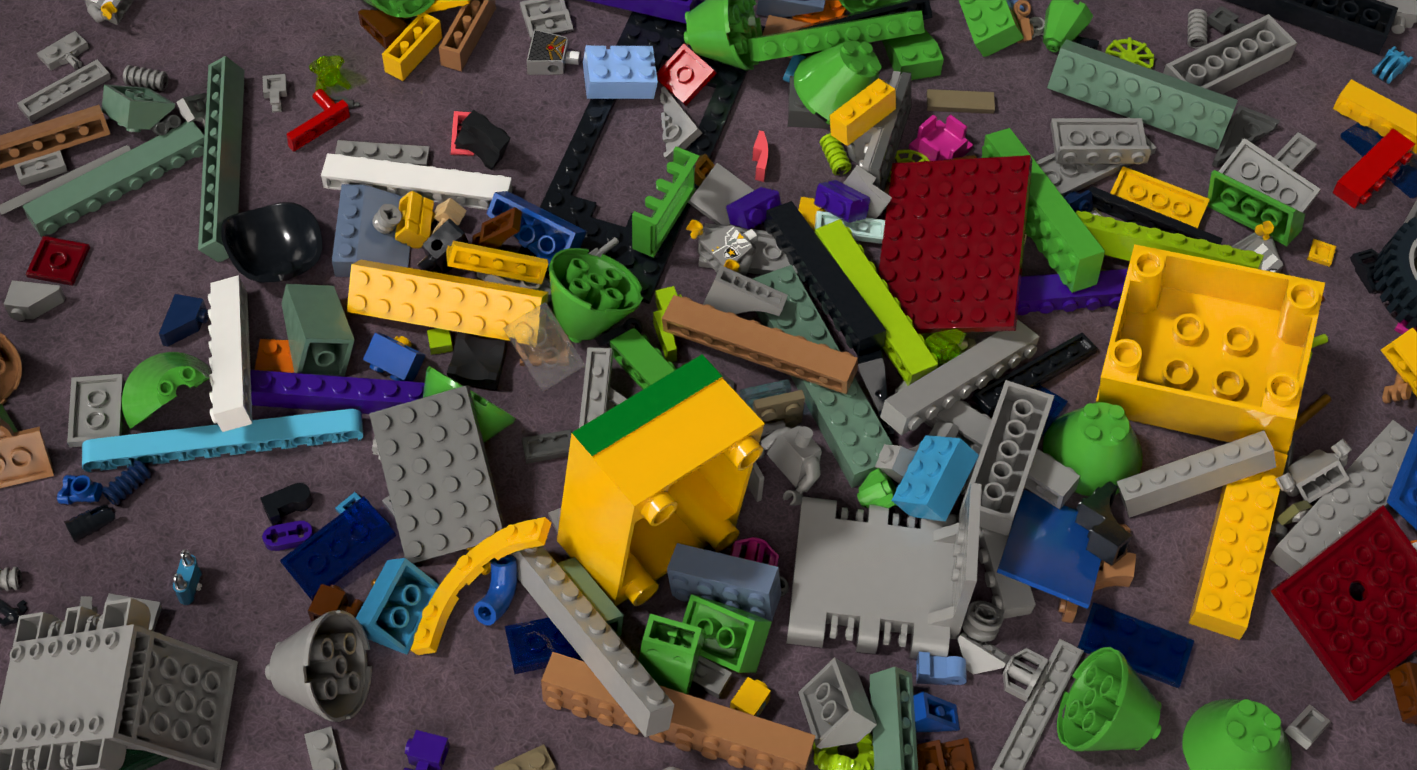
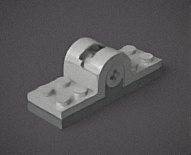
M893 71L891 80H887L886 83L896 89V110L847 146L850 159L875 176L876 179L873 185L883 192L885 191L892 170V164L894 163L912 108L911 73L902 72L901 74V72Z

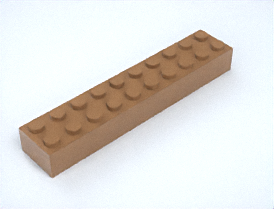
M552 652L541 679L543 701L546 702L547 706L556 710H560L563 707L572 710L571 712L575 716L586 718L588 715L597 718V721L605 726L616 724L622 726L630 734H639L640 730L584 661ZM660 686L674 703V709L669 730L649 736L651 740L658 743H664L665 740L675 743V746L683 751L694 749L700 751L702 756L711 760H716L717 757L728 760V764L736 768L746 766L754 770H807L816 735Z

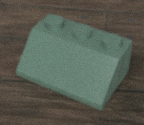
M104 85L102 112L109 116L110 120L117 121L118 125L126 127V130L130 132H141V129L150 130L175 108V103L147 87Z

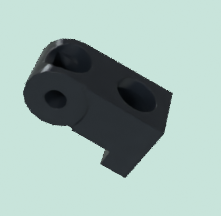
M304 483L292 484L260 498L272 526L283 524L281 517L295 511H306L313 502L310 489Z

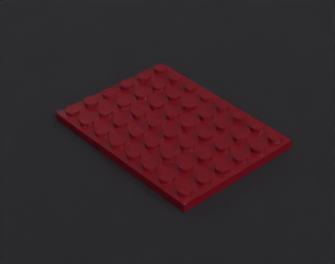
M1031 155L892 164L889 196L892 199L888 203L878 275L886 281L891 295L898 299L905 316L908 315L911 318L917 333L1016 331L1033 161Z

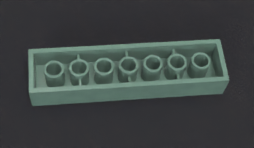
M1067 39L1060 48L1047 86L1048 89L1130 118H1142L1145 124L1215 149H1219L1238 101L1226 95Z

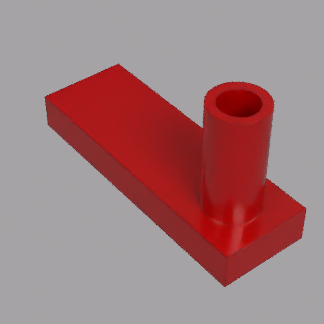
M323 89L317 90L312 98L324 111L286 134L290 149L293 152L348 119L350 117L348 104L343 99L335 103Z

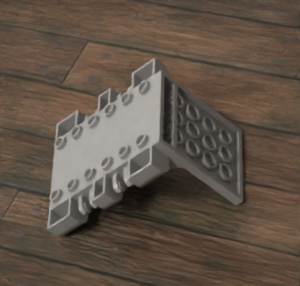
M970 484L959 523H956L957 517L955 514H949L946 522L919 518L918 528H914L915 517L912 516L907 518V527L898 526L900 517L899 514L895 513L892 516V525H888L889 508L869 504L867 522H863L864 510L862 509L857 510L856 521L847 520L849 511L845 507L841 509L840 519H835L837 500L802 496L787 644L822 648L825 624H831L829 638L836 639L838 634L837 625L847 626L845 637L849 641L853 639L854 627L858 628L856 652L876 654L879 630L883 631V645H889L891 641L890 632L900 633L898 638L899 647H906L907 634H911V659H917L919 652H930V656L947 657L950 639H958L977 582L982 484Z
M133 598L105 602L104 611L101 616L83 606L67 608L64 621L45 612L21 615L18 619L14 643L10 652V662L0 704V770H72V768L73 770H119L124 763L126 749L148 751L208 770H220L238 662L149 630L150 610L145 603Z

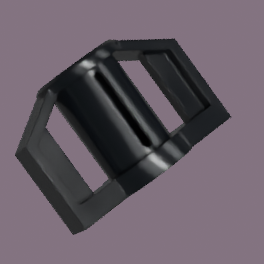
M1372 248L1354 253L1350 257L1355 267V272L1369 294L1377 291L1375 286L1377 283H1373L1372 279H1374V273L1377 271V269H1374V266L1378 260L1379 253ZM1369 258L1376 260L1367 264L1362 262V260Z

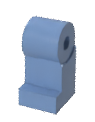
M919 652L916 660V684L963 685L967 682L966 659L959 656H930V652Z

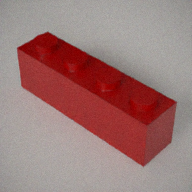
M1393 128L1338 180L1333 194L1354 209L1359 204L1365 205L1372 197L1371 193L1374 190L1380 191L1385 185L1386 179L1388 177L1392 179L1399 171V166L1401 164L1406 165L1412 159L1414 154L1411 152L1415 143Z

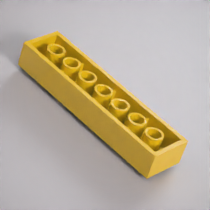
M359 260L351 264L347 312L537 345L544 337L549 292Z
M1274 451L1276 468L1223 485L1189 624L1238 640L1245 633L1250 619L1280 487L1275 479L1284 474L1287 454Z

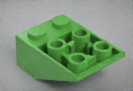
M650 614L638 661L659 686L689 694L706 631L700 627Z

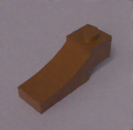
M514 207L482 223L481 232L472 237V244L502 250V244L508 238L520 232L522 211Z

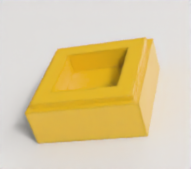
M1313 239L1307 260L1330 267L1336 246Z

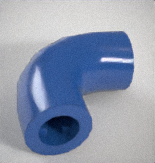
M507 555L499 560L495 558L490 560L491 582L487 594L474 606L475 617L484 625L494 624L507 611L512 602L517 586V562L514 556Z

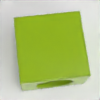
M440 328L427 330L431 355L453 351L449 330Z

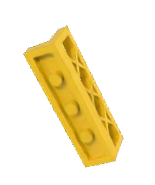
M453 241L452 246H448L446 250L447 265L449 267L537 284L543 283L548 267V259Z

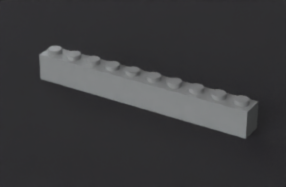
M543 546L511 553V556L516 558L518 580L644 737L669 730L674 703Z

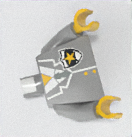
M693 219L690 221L686 230L692 231L690 234L692 239L699 237L698 253L716 273L721 265L742 275L748 273L753 262L752 244L758 241V237L752 229L741 234L733 225L707 228L703 227L697 220Z

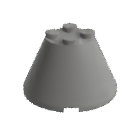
M341 610L326 612L284 641L278 642L275 645L270 664L265 668L266 678L271 680L273 687L281 696L329 721L341 722L345 719H351L364 705L371 684L372 666H367L366 650H370L368 638L362 625L352 614Z

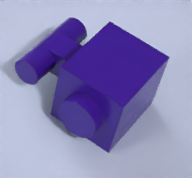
M416 730L413 739L409 738L405 747V754L408 757L409 764L415 765V770H442L450 748L449 741L446 737Z

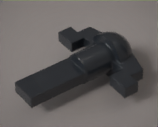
M0 599V613L5 616L4 619L0 617V624L5 627L9 624L18 623L19 616L24 615L28 610L25 606L27 602L22 600L17 604L19 608H12Z

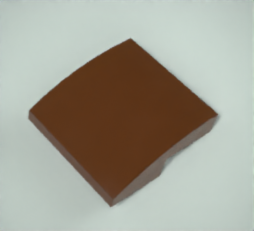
M968 737L941 743L940 740L917 744L918 770H976Z

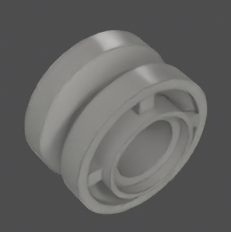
M974 601L968 606L962 629L972 639L990 642L997 637L1004 617L1001 610L992 603Z

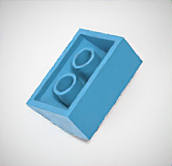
M406 558L387 560L356 616L368 640L407 655L413 644L414 635L422 618V612L439 587V584Z

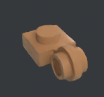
M1018 0L1013 5V12L1016 15L1024 37L1018 43H1024L1032 40L1034 34L1033 25L1030 23L1029 18H1026L1031 12V5L1027 0ZM1020 5L1024 7V12L1020 10Z

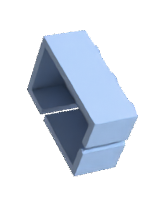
M586 45L583 70L587 99H654L658 81L656 66H654L653 46H610V49H606V46Z

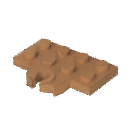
M0 418V488L54 476L53 466L41 428L35 427L13 432L10 425Z

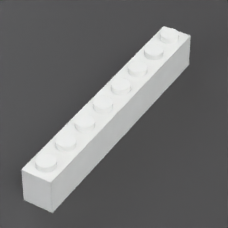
M327 153L321 173L323 188L341 190L342 184L367 185L403 197L410 191H414L422 195V197L434 201V203L441 204L447 199L452 198L462 207L488 210L495 192L508 191L512 193L511 177L459 171L457 169L450 170L434 166H420L411 163H397L388 160H375L365 157H352L343 154Z
M239 275L210 283L211 293L208 294L211 309H208L211 321L208 329L212 341H209V349L212 357L209 358L212 374H209V380L213 391L209 392L213 408H210V416L214 424L218 423L222 432L252 424L247 291Z

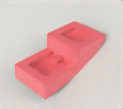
M759 130L753 147L752 160L758 162L755 180L764 182L766 177L768 143L764 131Z

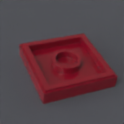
M43 236L26 272L27 278L73 286L90 246L85 243Z

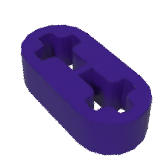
M306 521L289 522L268 527L263 532L262 539L267 549L279 551L307 545L313 539V530ZM299 529H303L305 532L302 538L298 536ZM273 534H277L279 537L276 543H273L271 540Z

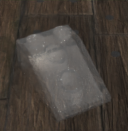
M546 302L503 328L541 393L546 392L585 367L584 362Z

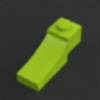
M674 286L656 290L655 303L658 311L653 312V325L667 362L677 361V347L674 335L663 331L662 317L673 295L682 297L681 294L677 295Z

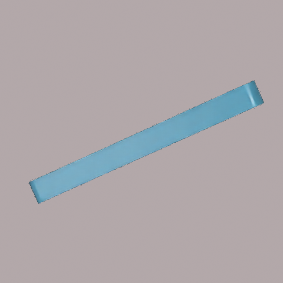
M345 409L252 420L250 425L222 432L219 425L216 424L90 439L82 443V469L91 472L92 469L101 468L102 471L117 469V466H133L135 460L142 463L153 462V464L169 463V460L176 459L186 461L195 460V457L202 456L204 458L220 457L221 454L227 453L237 455L245 454L246 451L252 450L262 452L271 451L272 448L278 447L288 449L296 448L297 445L303 444L313 446L321 445L323 442L328 441L338 443L347 442L348 439L353 438L361 440L363 438L362 413L356 409Z

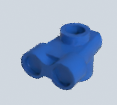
M65 475L63 487L57 494V501L59 504L72 505L73 502H98L103 485L98 482H92L85 475Z

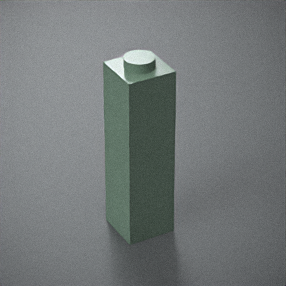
M574 557L557 563L616 635L620 636L622 633L623 614L578 560Z

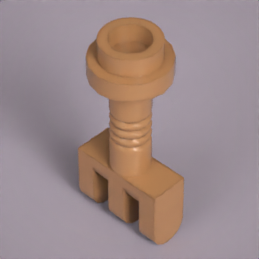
M1397 372L1394 385L1385 386L1383 402L1391 403L1392 400L1397 402L1401 398L1409 400L1412 388L1409 383H1405Z

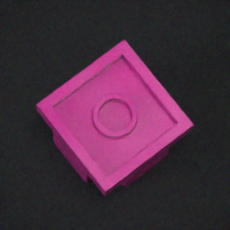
M932 115L919 126L917 138L909 144V149L920 152L930 161H939L963 157L973 149V144L965 138L967 126L958 119L949 115L945 124L941 120H937L935 115Z

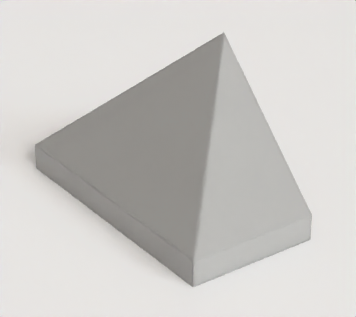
M965 632L958 638L962 656L966 659V670L972 674L1004 668L1011 658L1010 655L991 643L972 639Z

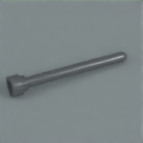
M1293 439L1287 454L1288 457L1283 475L1289 472L1288 467L1292 465L1295 446ZM1281 489L1268 538L1271 541V536L1276 537V542L1278 543L1287 535L1288 531L1285 525H1281L1277 520L1278 516L1285 511L1287 494L1285 491H1281Z

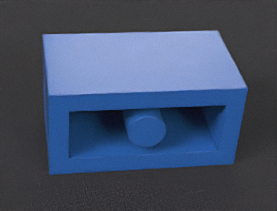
M374 333L363 360L370 363L369 367L377 372L383 373V371L390 373V378L393 380L413 382L426 355L385 334Z

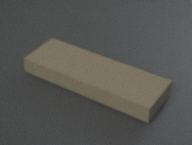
M927 89V111L994 114L995 112L994 92Z

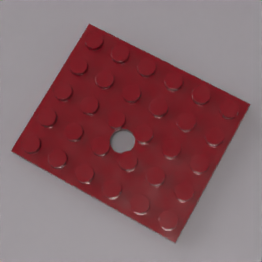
M1384 505L1377 507L1271 590V593L1349 702L1360 697L1388 674L1390 670L1394 669L1417 650V550ZM1352 582H1359L1363 585L1365 591L1363 592L1362 601H1357L1350 595L1349 587Z

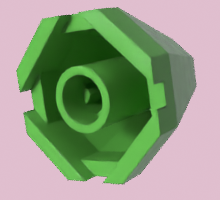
M1052 0L1049 3L1045 14L1043 43L1049 51H1060L1066 39L1074 41L1085 31L1093 18V14L1086 4L1082 2L1076 4L1073 2L1074 0Z

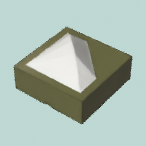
M1307 500L1294 503L1280 514L1277 520L1283 526L1299 522L1312 506Z

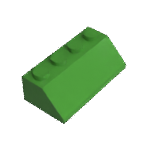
M1216 170L1211 172L1207 197L1210 199L1207 206L1253 230H1255L1257 225H1263V222L1271 221L1274 225V230L1269 236H1272L1273 240L1285 246H1288L1302 231L1305 213Z

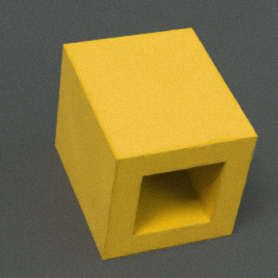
M747 677L731 700L730 708L759 717L770 700L771 690L762 681H754Z

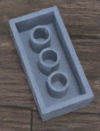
M677 543L667 567L671 593L678 600L687 602L690 595L695 594L750 612L764 619L773 620L782 594L779 568L777 566Z

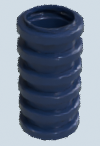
M135 460L133 466L129 465L127 471L121 472L120 477L116 476L114 482L110 481L108 487L104 486L102 488L104 496L113 505L118 506L121 499L125 500L127 494L131 495L133 489L137 490L139 484L143 485L145 479L151 478V472L141 461Z

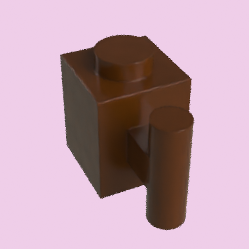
M321 584L308 609V614L311 621H314L326 612L338 610L346 611L356 618L364 602L355 599L352 606L348 607L346 592L341 587Z

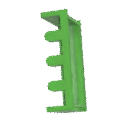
M677 146L674 148L673 162L667 163V172L673 175V183L664 179H658L656 181V189L666 193L663 199L660 200L652 196L645 198V206L654 210L653 215L650 218L636 211L632 214V249L654 258L696 190L694 188L695 163L700 157L699 155Z

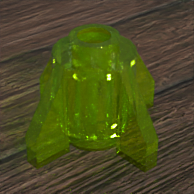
M339 55L322 56L309 65L310 71L317 76L315 92L319 89L326 91V86L332 87L336 84L349 90L351 85L341 75L339 70L345 62L343 57Z
M959 329L935 332L927 337L925 341L926 347L930 353L933 352L938 360L937 368L961 354V348L958 344H962L966 333Z

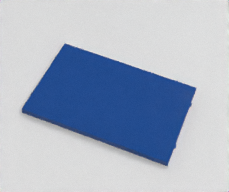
M1024 490L997 573L1088 609L1101 559L1086 550L1089 538H1087L1089 530L1075 522L1078 514L1077 510L1064 505L1061 509H1058L1038 495Z

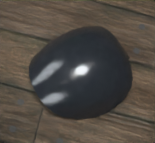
M280 202L240 212L227 217L222 224L221 237L225 250L238 272L250 280L263 283L287 281L310 270L320 259L322 237L318 222L307 208L294 202Z

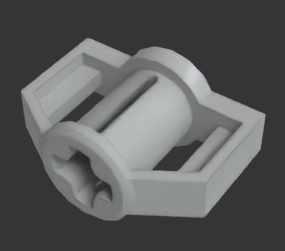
M1028 648L1012 655L1002 674L1004 691L1027 702L1048 659ZM1022 657L1039 667L1036 670L1017 659ZM1008 676L1028 686L1025 690L1008 681Z

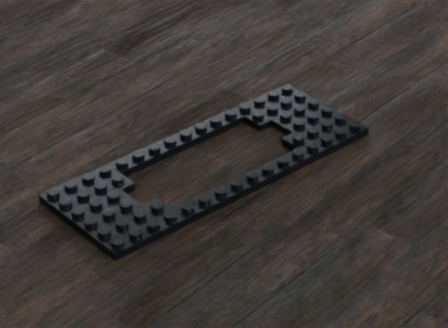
M632 11L616 46H653L654 66H656V72H658L663 59L669 60L683 44L686 45L684 32L687 31V24ZM761 25V27H762V35H763L765 26H762V25ZM698 55L716 72L713 78L706 84V86L713 87L715 90L698 127L702 134L691 143L688 151L699 156L706 154L711 160L748 70ZM590 99L540 208L586 230L587 233L580 248L588 249V253L595 248L599 250L614 237L617 238L619 243L604 255L618 261L634 274L642 287L640 293L643 299L641 302L650 304L691 205L687 203L654 258L632 249L633 213H631L626 227L592 217L597 203L572 196L617 99ZM694 184V188L697 190L699 186ZM521 245L519 254L537 257L532 251ZM549 266L547 267L546 274H549Z

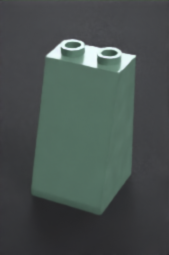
M286 284L281 304L294 373L345 377L355 339L335 287L329 285Z

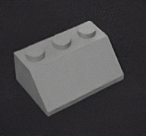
M835 657L798 692L811 733L816 735L815 745L819 749L858 743L877 725L858 672Z

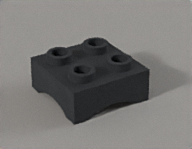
M473 109L461 124L462 129L454 144L476 154L482 160L484 166L492 170L502 159L511 137L503 129L492 124L485 115L479 114Z
M458 332L447 376L463 386L497 391L507 353L506 340L479 338L468 333Z

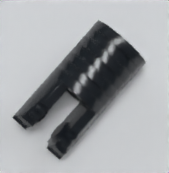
M107 504L101 505L90 511L87 510L70 520H66L64 523L74 542H77L111 523L115 519V512Z

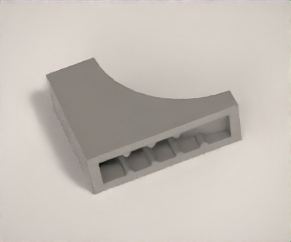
M721 265L703 305H711L717 310L726 313L739 314L748 311H761L780 316L788 295Z
M936 422L929 436L956 438L959 427L954 423ZM920 443L909 449L902 446L884 444L875 468H880L884 474L900 484Z

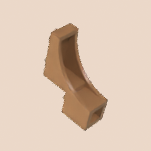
M1127 552L1124 557L1112 566L1101 559L1093 592L1111 586L1129 587L1134 578L1136 554ZM1060 598L1058 612L1063 613L1062 621L1072 623L1079 605Z

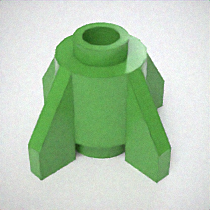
M880 468L870 472L862 485L859 486V493H857L861 506H866L867 508H869V504L885 508L897 506L891 501L896 492V487L891 478L884 474Z

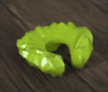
M869 733L856 743L859 754L855 759L839 755L837 751L838 746L819 749L814 742V765H818V768L822 770H874L873 736Z

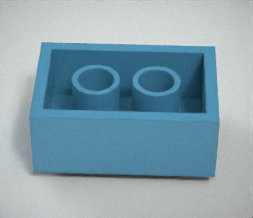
M925 435L891 501L909 516L946 522L979 455L961 438Z

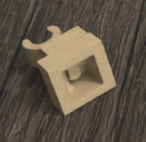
M452 198L437 205L434 211L436 214L434 218L439 223L432 234L449 218L456 225H459L467 210Z

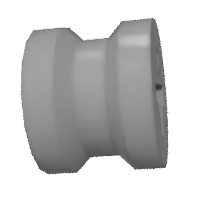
M384 204L373 217L372 223L374 228L380 233L389 234L401 221L402 215L396 206Z

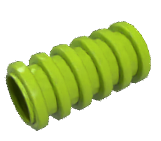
M831 133L823 136L819 143L832 169V173L840 175L837 174L839 172L838 168H840L841 171L847 170L843 173L846 174L851 170L852 164L849 162L842 142L831 136Z

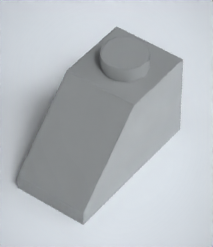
M12 280L4 307L9 317L17 321L35 319L63 303L65 296L60 285Z

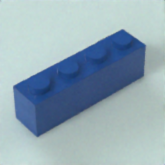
M508 191L494 193L486 214L492 219L514 207L521 210L520 232L513 236L519 240L523 247L528 248L537 257L548 259V266L557 252L564 249L581 247L587 233L586 230Z

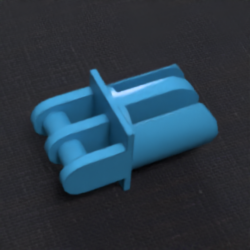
M1395 46L1388 50L1386 56L1372 70L1374 76L1382 70L1379 79L1382 81L1390 74L1386 81L1387 84H1390L1398 74H1402L1413 60L1412 56L1407 57L1404 55V51L1399 52Z

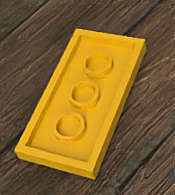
M1122 166L1110 192L1113 195L1198 228L1210 200L1125 166Z

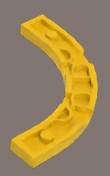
M546 517L508 525L506 528L484 539L466 555L461 556L456 565L441 582L428 605L424 608L410 650L417 655L436 653L447 620L459 600L456 596L466 583L470 585L485 570L484 565L493 558L499 560L516 551L544 546L552 522Z

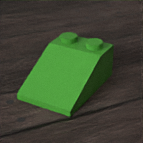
M925 29V33L882 40L893 70L901 72V74L902 72L911 73V80L941 75L944 58L937 42Z
M695 594L690 595L682 623L700 627L706 631L700 656L738 673H756L772 623L771 621Z

